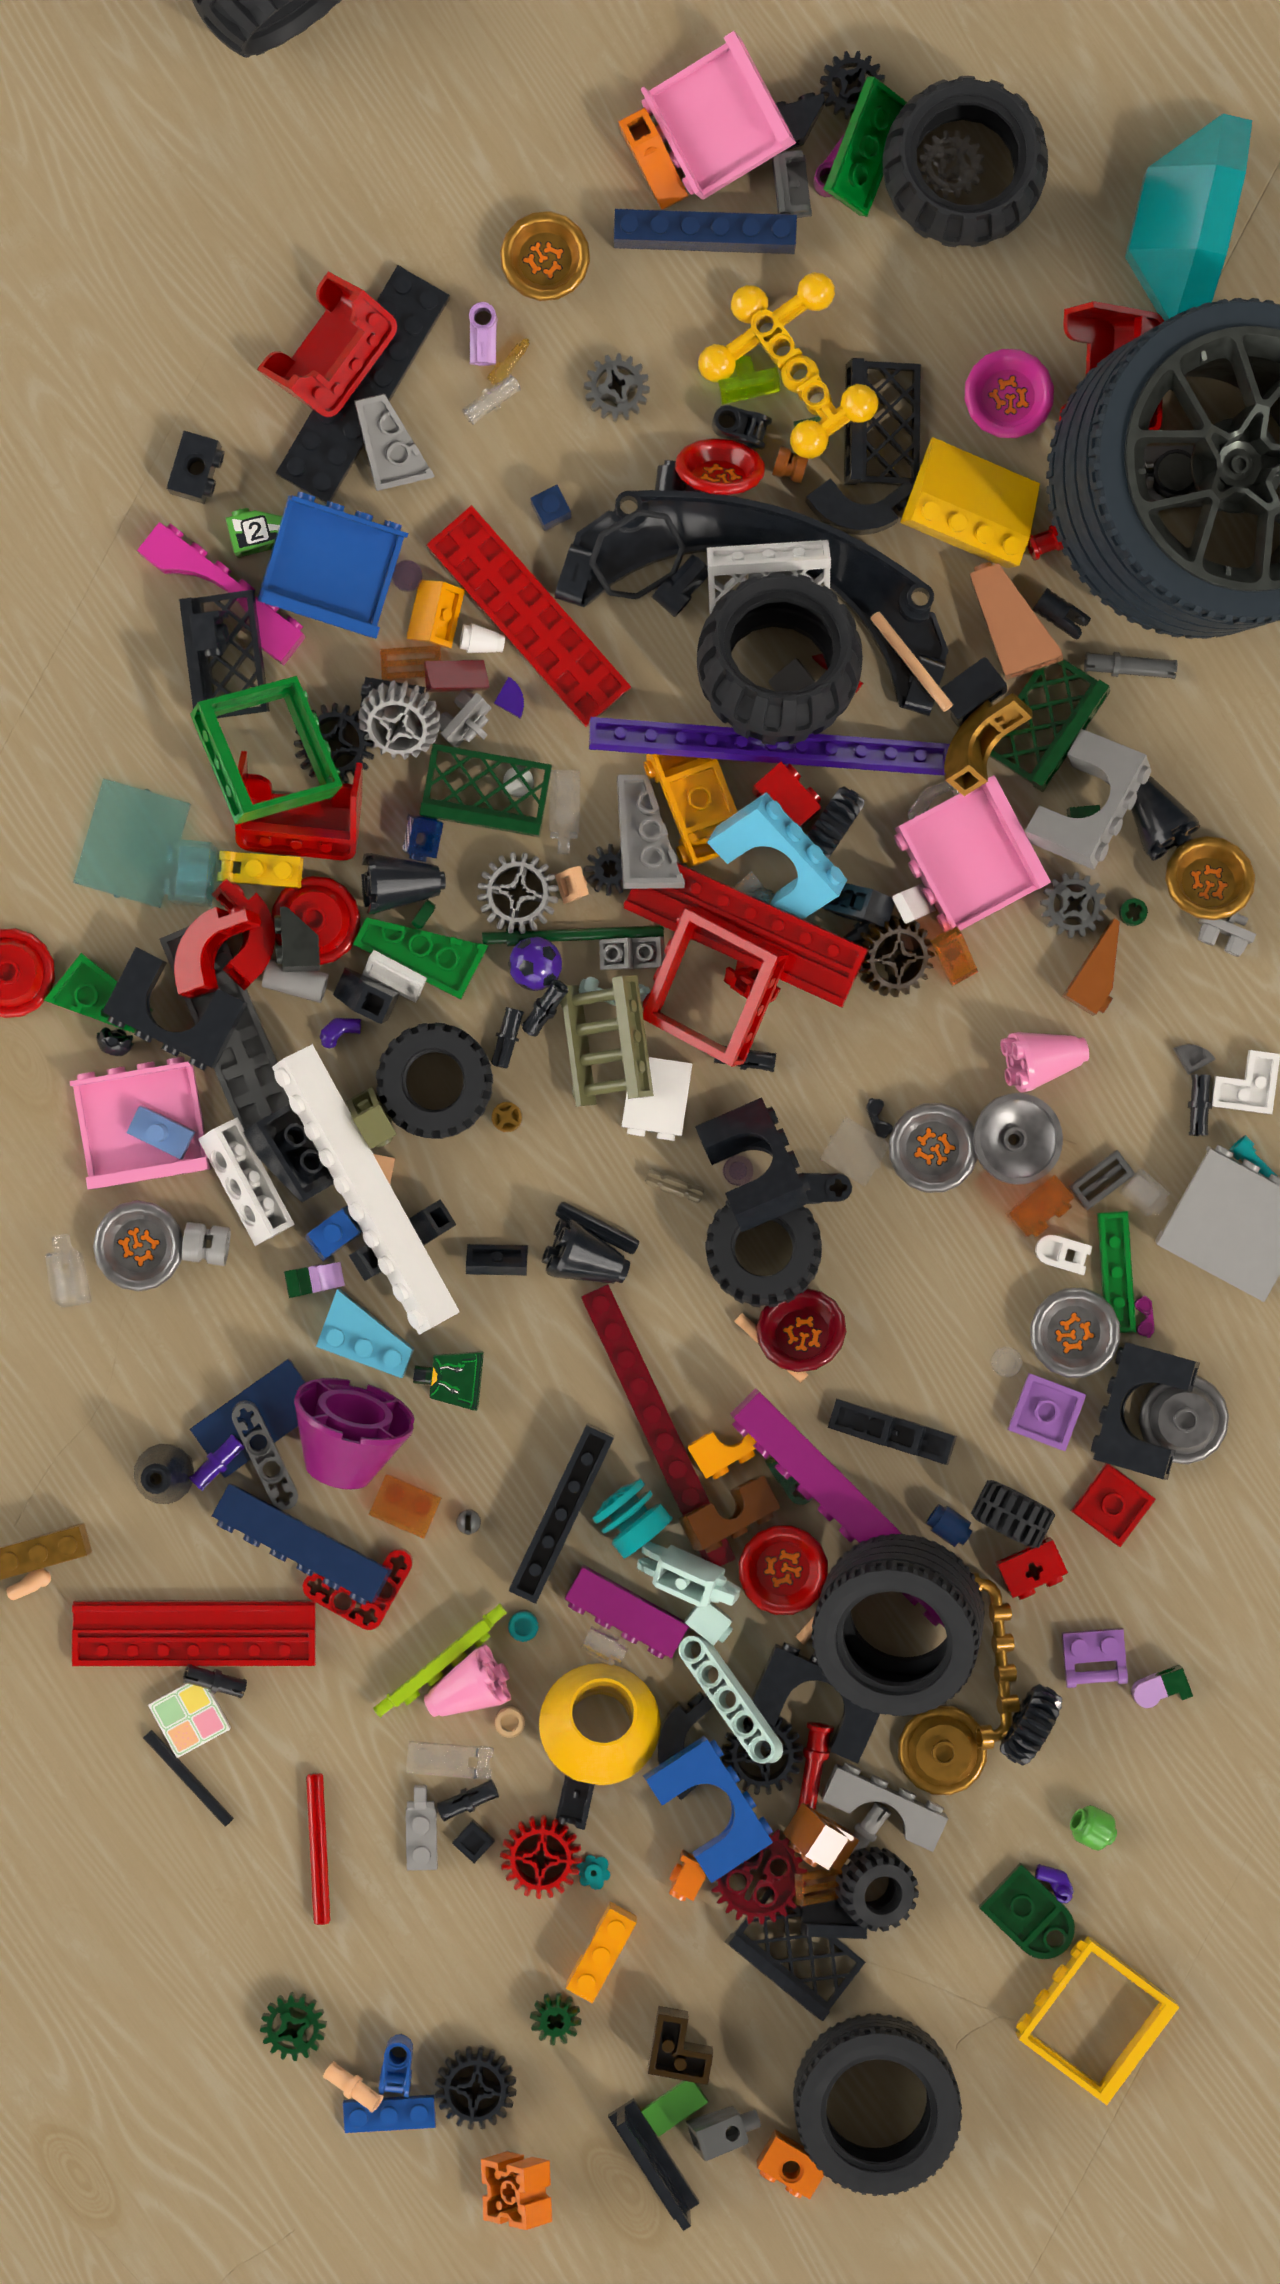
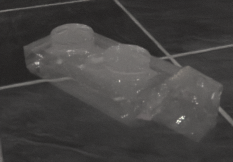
M551 770L549 831L551 832L550 838H558V854H570V839H578V832H580V770Z

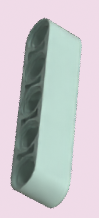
M700 1636L684 1638L679 1645L681 1659L751 1759L757 1763H774L778 1761L783 1753L781 1741L715 1647ZM695 1642H698L701 1646V1653L697 1658H694L691 1653V1647ZM712 1667L718 1670V1679L714 1683L708 1677L709 1670ZM730 1691L736 1697L735 1705L731 1708L726 1704L725 1699ZM747 1716L753 1720V1729L749 1733L743 1728V1721ZM765 1741L771 1746V1753L767 1758L760 1752V1747Z

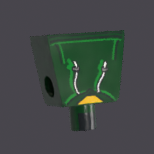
M484 1352L436 1354L433 1357V1367L415 1365L413 1383L431 1385L429 1397L431 1399L477 1411L479 1407Z

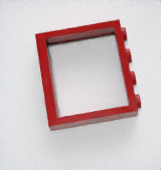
M698 906L685 908L676 920L677 929L673 938L668 941L664 953L666 956L664 961L654 974L653 981L655 983L653 988L643 1001V1020L731 1067L744 1064L790 954ZM696 925L763 959L761 968L727 1048L661 1013Z

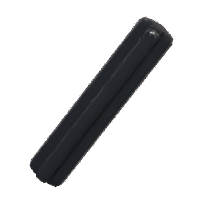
M561 1202L555 1212L556 1217L563 1220L569 1218L578 1222L601 1240L629 1254H634L639 1246L638 1239L565 1202Z

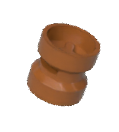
M781 446L772 475L780 478L787 476L791 478L792 482L801 484L809 459L802 458L796 453H792L790 448Z

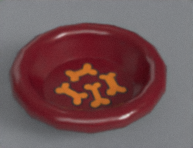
M809 1288L803 1293H799L795 1296L794 1300L788 1303L785 1301L776 1307L770 1308L765 1306L761 1311L756 1327L758 1345L766 1358L781 1369L794 1372L817 1370L831 1362L842 1349L847 1333L845 1315L837 1302L822 1291Z

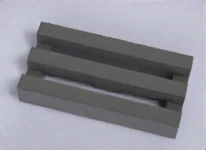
M1116 1150L1068 1187L1073 1191L1083 1207L1089 1210L1133 1177L1135 1172L1120 1152ZM1117 1159L1119 1163L1084 1190H1079L1078 1187ZM1121 1169L1126 1171L1123 1176L1088 1201L1085 1196Z

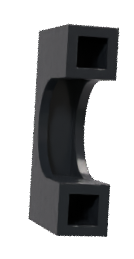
M135 947L102 1011L109 1015L107 1021L124 1029L126 1024L137 1029L134 1034L135 1036L151 1043L153 1038L164 1043L161 1049L178 1057L180 1052L191 1057L188 1063L204 1071L207 1066L215 1069L248 1004L217 989L202 1019L193 1028L183 1032H169L163 1029L152 1016L150 997L167 962Z
M762 1097L695 1126L711 1165L750 1150L763 1151L773 1157L769 1168L763 1175L725 1193L742 1232L810 1203L805 1192L810 1190L808 1181L804 1173L797 1174L796 1168L800 1167L795 1153L793 1150L787 1152L785 1146L790 1144L783 1128L776 1129L775 1124L779 1123L772 1106L766 1108Z
M1125 1342L1124 1348L1119 1347L1116 1355L1115 1364L1119 1365L1116 1377L1112 1376L1108 1384L1107 1393L1111 1394L1108 1406L1104 1405L1100 1413L1099 1423L1103 1424L1100 1435H1095L1092 1442L1091 1452L1095 1453L1093 1459L1168 1480L1176 1450L1151 1444L1137 1438L1130 1431L1125 1420L1126 1402L1134 1390L1147 1383H1161L1192 1392L1200 1362Z
M786 1642L783 1643V1646L775 1643L751 1697V1700L765 1720L772 1726H775L789 1694L795 1687L807 1681H822L830 1684L823 1675L822 1669L817 1664L818 1660L813 1654L809 1659L799 1654L801 1649ZM842 1696L844 1704L843 1715L829 1745L830 1752L858 1764L880 1713L861 1708Z

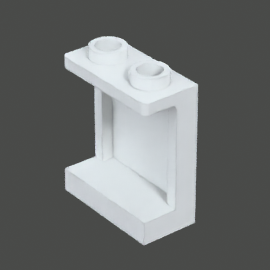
M649 1057L654 1096L628 1099V1094L626 1093L622 1127L627 1128V1134L645 1137V1131L657 1132V1139L675 1141V1135L682 1136L692 1063Z

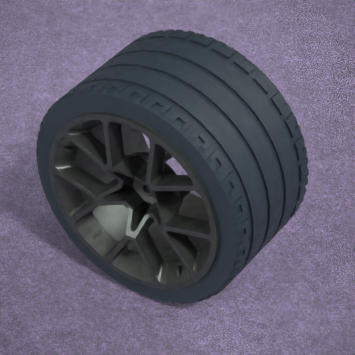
M1234 298L1229 302L1227 299H1223L1217 302L1204 303L1197 308L1196 306L1171 317L1116 349L1097 363V366L1086 374L1087 376L1083 381L1079 382L1076 386L1077 391L1070 395L1066 407L1062 409L1060 413L1062 418L1056 423L1054 429L1056 430L1055 436L1050 442L1052 451L1048 454L1047 459L1049 471L1046 472V479H1049V486L1046 487V492L1050 496L1048 508L1053 514V519H1051L1052 526H1056L1058 543H1062L1064 547L1062 552L1064 556L1068 555L1072 562L1070 566L1073 571L1077 570L1080 575V581L1082 583L1086 582L1091 588L1090 592L1094 596L1098 595L1101 598L1100 602L1105 606L1109 605L1117 615L1126 616L1127 621L1142 625V628L1146 630L1155 629V633H1165L1177 638L1184 635L1187 639L1223 637L1280 620V544L1271 555L1274 520L1280 524V500L1276 493L1280 482V444H1277L1272 435L1267 431L1269 413L1280 427V305L1272 300L1260 302L1259 298H1251L1249 300ZM1185 377L1216 379L1239 388L1245 408L1234 418L1225 419L1212 425ZM1169 390H1172L1176 395L1194 430L1148 429L1157 406ZM1150 443H1195L1190 467L1197 492L1161 500H1155L1150 497L1145 479V447ZM1201 502L1203 507L1191 546L1187 548L1171 534L1158 513L1161 510ZM1217 511L1227 513L1245 512L1258 515L1254 562L1249 568L1224 566L1203 558Z

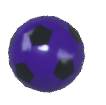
M529 937L520 941L512 949L508 966L512 978L518 985L530 991H538L548 988L553 980H558L562 971V958L557 947L549 940L541 937Z

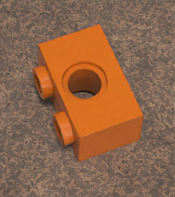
M776 2129L756 2160L757 2168L760 2170L759 2174L773 2183L778 2180L786 2185L785 2189L797 2198H801L803 2195L810 2200L824 2177L823 2171L818 2170L815 2163L809 2159V2154L806 2153L804 2146ZM788 2161H795L799 2164V2168L793 2173H788L783 2170V2165Z

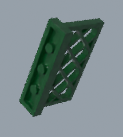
M1064 659L1056 663L1062 667L1063 678L1046 681L1044 670L1047 666L1037 669L1018 695V698L1022 701L1025 700V704L1032 711L1048 708L1051 723L1033 727L1031 718L1029 720V728L1011 731L1003 737L1011 738L1013 753L1000 755L992 750L989 755L992 759L1032 783L1041 792H1044L1067 758L1068 752L1081 729L1086 730L1110 694V686L1100 679L1099 681ZM1066 670L1074 675L1067 676ZM1042 675L1043 682L1036 683ZM1082 679L1090 684L1085 694L1071 697L1069 681ZM1065 682L1068 698L1050 702L1047 686ZM1044 687L1047 702L1029 706L1027 697L1032 689ZM1079 701V703L1074 709L1073 702ZM1069 703L1071 709L1069 718L1054 722L1052 706ZM1062 726L1057 734L1056 727ZM1053 728L1054 740L1052 743L1038 747L1035 731ZM1032 733L1034 748L1016 751L1014 736ZM1046 751L1040 759L1039 752ZM1036 753L1037 765L1031 774L1020 768L1018 756ZM1015 758L1016 764L1009 761L1008 759Z
M433 744L419 815L426 818L540 838L552 765ZM438 751L450 753L457 764L442 773L436 765ZM456 755L467 757L460 761ZM472 758H479L487 769L472 779L463 764ZM486 760L495 761L496 763L489 766ZM502 763L511 764L517 774L502 784L493 772V769ZM515 765L524 766L526 768L520 772ZM461 767L470 781L454 791L445 777ZM532 768L545 770L543 782L534 789H531L522 776ZM436 769L440 776L433 780ZM490 772L499 787L484 796L475 782ZM520 777L529 792L514 802L505 787ZM443 779L452 794L443 800L430 799L432 786ZM473 785L482 799L472 806L464 805L458 794ZM539 789H541L540 800L535 794ZM503 790L512 804L502 811L494 810L488 799ZM532 795L539 804L537 817L523 815L517 805ZM455 797L459 803L448 801ZM485 802L489 809L478 806ZM515 807L519 814L509 813L508 811Z

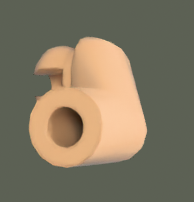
M44 1568L31 1571L21 1581L7 1587V1596L11 1600H16L37 1591L40 1587H46L51 1581V1574Z

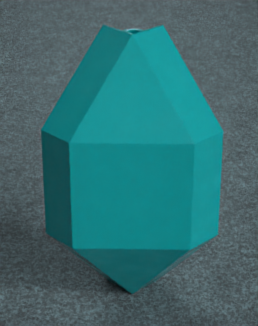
M1221 114L1150 165L1144 174L1125 258L1164 322L1196 306L1197 308L1204 303H1212L1227 256L1246 175L1252 120Z

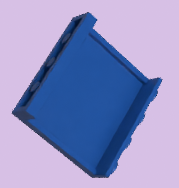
M298 491L297 497L289 495L257 601L376 639L380 629L377 626L401 546L404 538H407L409 533L401 531L402 525L385 520L383 525L372 522L373 516L356 510L355 516L343 512L345 506L327 501L326 506L315 503V496Z

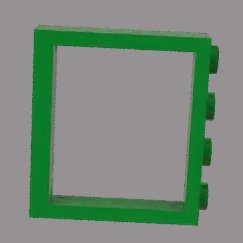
M297 676L200 701L190 713L235 824L334 797L343 786L339 778L341 772L334 766L330 746L321 735L318 717L311 711L307 691H303ZM284 698L320 786L252 804L216 716Z

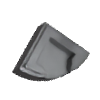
M1188 1044L1173 1048L1188 1075L1216 1060L1208 1050L1197 1045Z

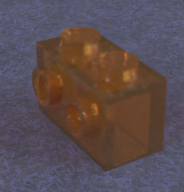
M1050 1175L1005 1214L1024 1237H1029L1033 1234L1036 1238L1049 1227L1046 1222L1051 1217L1056 1215L1060 1218L1072 1208L1069 1202L1075 1197L1056 1175Z

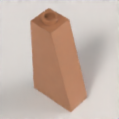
M986 562L974 567L975 572L970 573V579L1005 680L1062 661L1063 654L1061 649L999 563L992 565L991 562Z

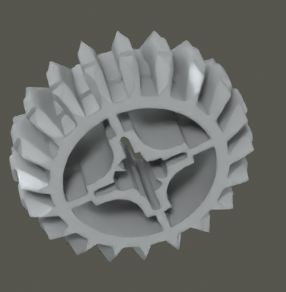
M395 680L390 683L389 687L382 682L378 690L373 688L369 692L368 697L366 696L363 699L362 708H360L358 714L360 719L359 729L368 732L364 736V740L373 741L371 749L380 747L381 755L387 751L391 753L392 760L397 754H401L404 760L409 757L410 753L417 758L421 751L426 752L430 748V744L436 741L437 733L440 730V711L435 710L437 706L436 701H428V692L420 694L418 685L413 689L409 688L407 680L402 686H398Z
M511 852V862L506 863L504 856L501 855L499 856V861L502 866L497 868L493 862L489 863L490 869L494 871L492 875L484 871L482 872L481 876L488 880V884L478 883V889L486 890V894L478 895L477 900L488 902L480 910L482 913L489 910L493 912L487 918L489 923L493 922L497 917L500 919L496 926L497 929L501 930L504 924L508 923V933H513L515 925H519L520 933L525 934L524 924L530 923L531 929L535 931L537 930V925L534 920L538 918L541 923H547V919L542 915L544 911L551 915L554 914V909L547 905L548 902L558 903V898L550 896V892H556L559 888L558 885H548V882L553 881L556 877L554 874L544 876L549 866L544 864L538 869L536 867L539 863L537 856L532 859L530 864L527 863V853L524 852L521 861H517L515 852ZM518 869L515 880L511 884H495L498 878L505 872ZM527 870L539 878L543 886V893L531 890L526 886ZM520 878H522V891H526L527 895L520 896L516 908H514L515 901L512 900L514 896H510L507 891L516 890ZM493 893L500 894V896L507 897L510 900L509 916L503 914L495 906ZM528 901L541 902L532 914L518 918L521 906Z

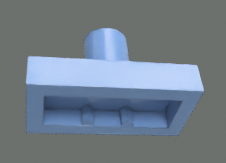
M140 1105L127 1133L178 1159H183L195 1131Z

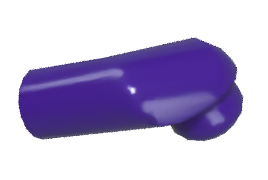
M334 1018L320 1032L321 1045L328 1049L334 1048L337 1045V1039L343 1033L361 1034V1019Z
M1038 1864L1035 1878L1049 1882L1056 1899L1060 1903L1070 1902L1074 1891L1066 1872Z

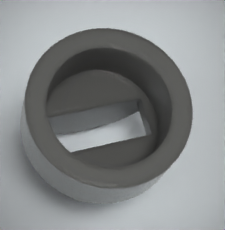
M474 1510L462 1511L457 1517V1528L460 1532L467 1535L477 1532L481 1525L479 1514ZM466 1515H471V1530H465Z

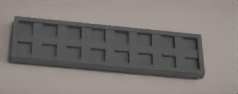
M188 927L159 939L173 973L176 951ZM225 940L217 951L214 963L218 988L248 1005L214 1070L234 1118L238 1117L244 1130H247L258 1121L288 1105L289 1098L284 1088L275 1079L272 1067L278 1061L248 990L244 991L222 970L234 958L227 940ZM216 991L194 999L183 996L195 1025L202 1019Z

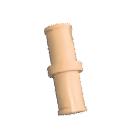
M335 2061L329 2065L323 2075L325 2080L330 2081L341 2089L346 2098L350 2099L352 2097L371 2113L378 2108L383 2100V2095L378 2094L362 2082L363 2078L359 2075L353 2076Z

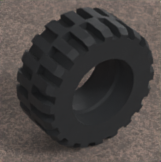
M445 1023L418 1024L416 1027L408 1028L401 1032V1035L396 1039L394 1038L388 1044L389 1046L385 1053H382L379 1060L380 1065L376 1071V1090L385 1113L389 1115L397 1126L406 1132L423 1138L443 1139L458 1135L464 1130L469 1129L483 1115L492 1095L493 1074L490 1061L483 1048L472 1036L462 1029ZM432 1052L443 1053L452 1057L460 1066L463 1074V1088L457 1100L450 1106L438 1110L426 1109L418 1105L411 1098L406 1084L407 1073L412 1063L420 1056Z
M727 1200L725 1202L726 1205L715 1213L712 1224H709L707 1241L705 1242L708 1265L715 1281L718 1282L726 1294H730L736 1301L742 1304L744 1302L751 1304L752 1307L769 1306L770 1308L776 1307L785 1301L788 1303L794 1300L795 1296L803 1293L809 1287L812 1279H815L819 1264L821 1263L822 1240L813 1214L808 1208L802 1206L769 1220L780 1224L786 1229L792 1240L793 1251L790 1261L780 1272L770 1276H758L745 1270L736 1257L735 1244L741 1229Z

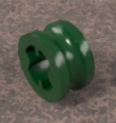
M1136 898L1128 899L1119 908V917L1127 926L1141 924L1145 921L1148 914L1145 903ZM1129 904H1134V908L1139 906L1141 909L1136 921H1132L1133 917L1128 919L1125 914L1129 911Z

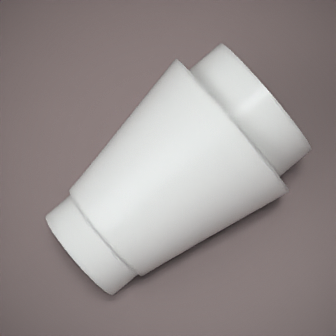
M473 623L470 626L463 625L460 649L466 650L467 653L503 652L505 635Z

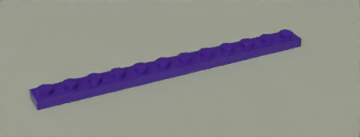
M590 717L589 750L780 763L782 761L783 764L790 763L792 765L945 776V758L950 746L947 743L827 734L814 735L813 733L806 740L798 743L789 744V741L776 742L775 745L763 744L762 740L752 737L747 739L737 734L733 727Z

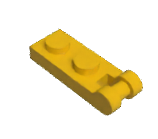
M232 851L219 852V860L222 863L221 872L217 873L218 882L228 879L231 883L301 888L304 858ZM234 862L241 863L240 874L233 873Z

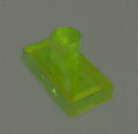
M742 356L736 360L737 376L718 380L719 396L722 405L780 392V376L777 367L755 372L750 356Z

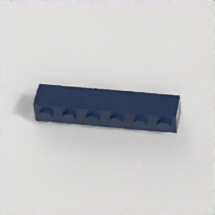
M615 209L614 248L795 254L797 215Z
M228 1484L212 1514V1517L218 1519L216 1525L230 1533H233L234 1529L244 1533L243 1540L256 1547H259L261 1543L271 1548L269 1554L284 1562L287 1558H290L298 1563L296 1566L298 1570L309 1576H312L315 1572L325 1577L323 1580L324 1584L337 1591L340 1587L351 1592L349 1597L363 1605L367 1601L375 1603L392 1572L386 1566L288 1513L279 1510L234 1484Z

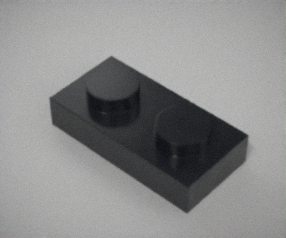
M467 1244L466 1274L527 1276L528 1245Z

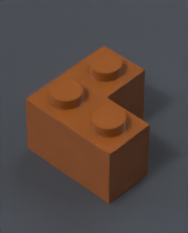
M805 1803L801 1804L783 1832L791 1841L789 1846L801 1854L800 1858L815 1868L818 1864L828 1870L832 1866L840 1871L860 1841L849 1829Z

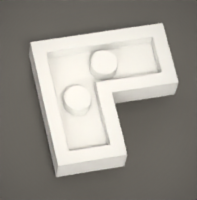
M1248 1050L1244 1080L1214 1076L1211 1098L1212 1107L1272 1114L1280 1054Z

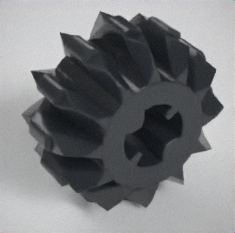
M613 844L608 845V854H604L600 846L597 847L596 851L600 857L597 859L591 854L587 857L595 866H584L585 872L595 873L586 879L587 883L591 884L598 880L599 882L595 886L594 891L599 893L603 885H605L606 896H611V886H615L619 894L623 893V888L620 885V882H623L621 848L615 855L613 854ZM612 862L616 864L615 871L617 874L614 877L610 874V878L604 876L605 871L602 866L606 863L609 866V863Z

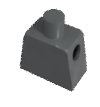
M733 2106L686 2121L694 2149L704 2161L711 2160L748 2144L749 2140L746 2132L761 2127V2122L755 2109L740 2114Z

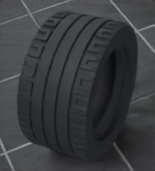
M879 1535L878 1537L870 1538L868 1541H862L860 1544L854 1545L850 1551H846L843 1557H839L836 1565H833L830 1573H828L812 1624L811 1638L813 1639L812 1647L815 1649L814 1656L818 1660L817 1664L822 1669V1673L827 1678V1681L835 1687L834 1689L852 1703L861 1708L884 1715L907 1716L925 1713L930 1709H936L938 1706L944 1705L948 1699L955 1697V1693L960 1692L962 1685H965L968 1677L971 1676L972 1669L976 1663L984 1626L985 1611L982 1592L979 1590L980 1586L978 1582H975V1576L970 1572V1568L963 1564L960 1557L947 1550L943 1545L916 1535ZM889 1591L907 1593L923 1600L935 1610L944 1624L947 1637L938 1647L919 1656L898 1657L889 1655L871 1646L859 1634L853 1622L851 1610L861 1600L876 1593Z
M870 2013L861 2017L856 2015V2018L852 2019L849 2017L842 2023L837 2022L834 2027L830 2026L824 2034L821 2033L817 2041L814 2040L810 2049L806 2050V2056L801 2059L793 2089L797 2129L804 2149L809 2154V2159L815 2163L818 2170L823 2171L824 2176L831 2178L832 2182L835 2184L839 2183L842 2188H849L854 2193L860 2192L862 2195L867 2193L872 2194V2196H888L891 2193L897 2195L899 2192H907L909 2188L919 2187V2184L928 2181L927 2178L931 2175L934 2176L936 2171L944 2166V2161L949 2159V2154L954 2150V2144L959 2138L958 2131L961 2130L962 2104L960 2092L951 2065L943 2050L934 2039L930 2038L927 2032L922 2031L919 2026H913L912 2022L903 2021L900 2017L894 2018L892 2015L882 2016L878 2013L876 2015H871ZM875 2059L890 2060L904 2065L918 2076L926 2088V2106L917 2127L902 2141L882 2148L863 2147L848 2141L835 2130L826 2114L828 2097L837 2079L852 2066Z

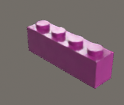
M584 1564L565 1596V1600L569 1601L568 1607L582 1615L585 1611L596 1616L594 1621L609 1630L612 1626L623 1631L621 1637L633 1644H637L638 1640L649 1646L648 1652L660 1659H663L665 1655L672 1658L689 1628L681 1618Z

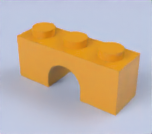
M712 1430L687 1445V1448L705 1478L707 1479L712 1476L715 1480L729 1472L728 1465L736 1460L742 1464L754 1457L756 1454L753 1450L756 1448L753 1445L757 1441L748 1433L737 1444L727 1445L722 1443Z
M610 1901L596 1926L595 1933L586 1951L579 1957L567 1979V1990L593 2004L637 1923L636 1915Z

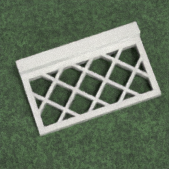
M828 540L707 548L710 614L716 605L715 603L738 582L742 583L747 580L745 576L750 573H761L762 577H765L773 572L791 571L793 573L791 576L798 577V574L810 577L806 574L808 570L823 569V573L815 580L813 578L811 580L822 586L821 583L823 582V585L830 589L831 557ZM730 575L733 578L725 585H722L715 580L714 576Z

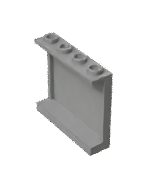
M1217 1145L1215 1149L1207 1146L1205 1157L1164 1230H1160L1155 1242L1160 1247L1265 1302L1280 1275V1177L1271 1173L1268 1178L1258 1173L1260 1170L1259 1166L1246 1159L1242 1163L1232 1159L1231 1157L1234 1153L1220 1145Z

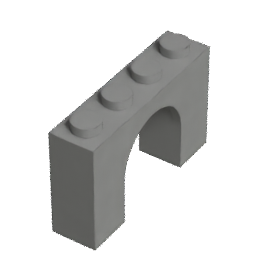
M1081 729L1068 752L1071 766L1104 780L1111 787L1108 801L1100 811L1085 818H1070L1039 805L1025 832L1031 844L1094 870L1098 862H1102L1105 859L1112 836H1116L1120 832L1123 824L1122 818L1127 809L1131 810L1137 799V791L1141 784H1145L1148 781L1151 768L1146 754Z

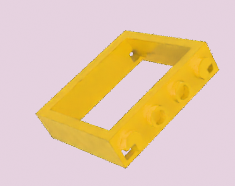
M1087 1936L1084 1941L1079 1940L1070 1952L1072 1957L1066 1965L1061 1964L1052 1976L1054 1982L1048 1990L1044 1988L1039 1992L1034 2000L1036 2006L1031 2013H1025L1019 2019L1016 2025L1018 2029L1016 2035L1018 2040L1105 2105H1108L1179 2009V2006L1174 1999L1091 1937ZM1091 1951L1159 2001L1100 2083H1097L1031 2033Z

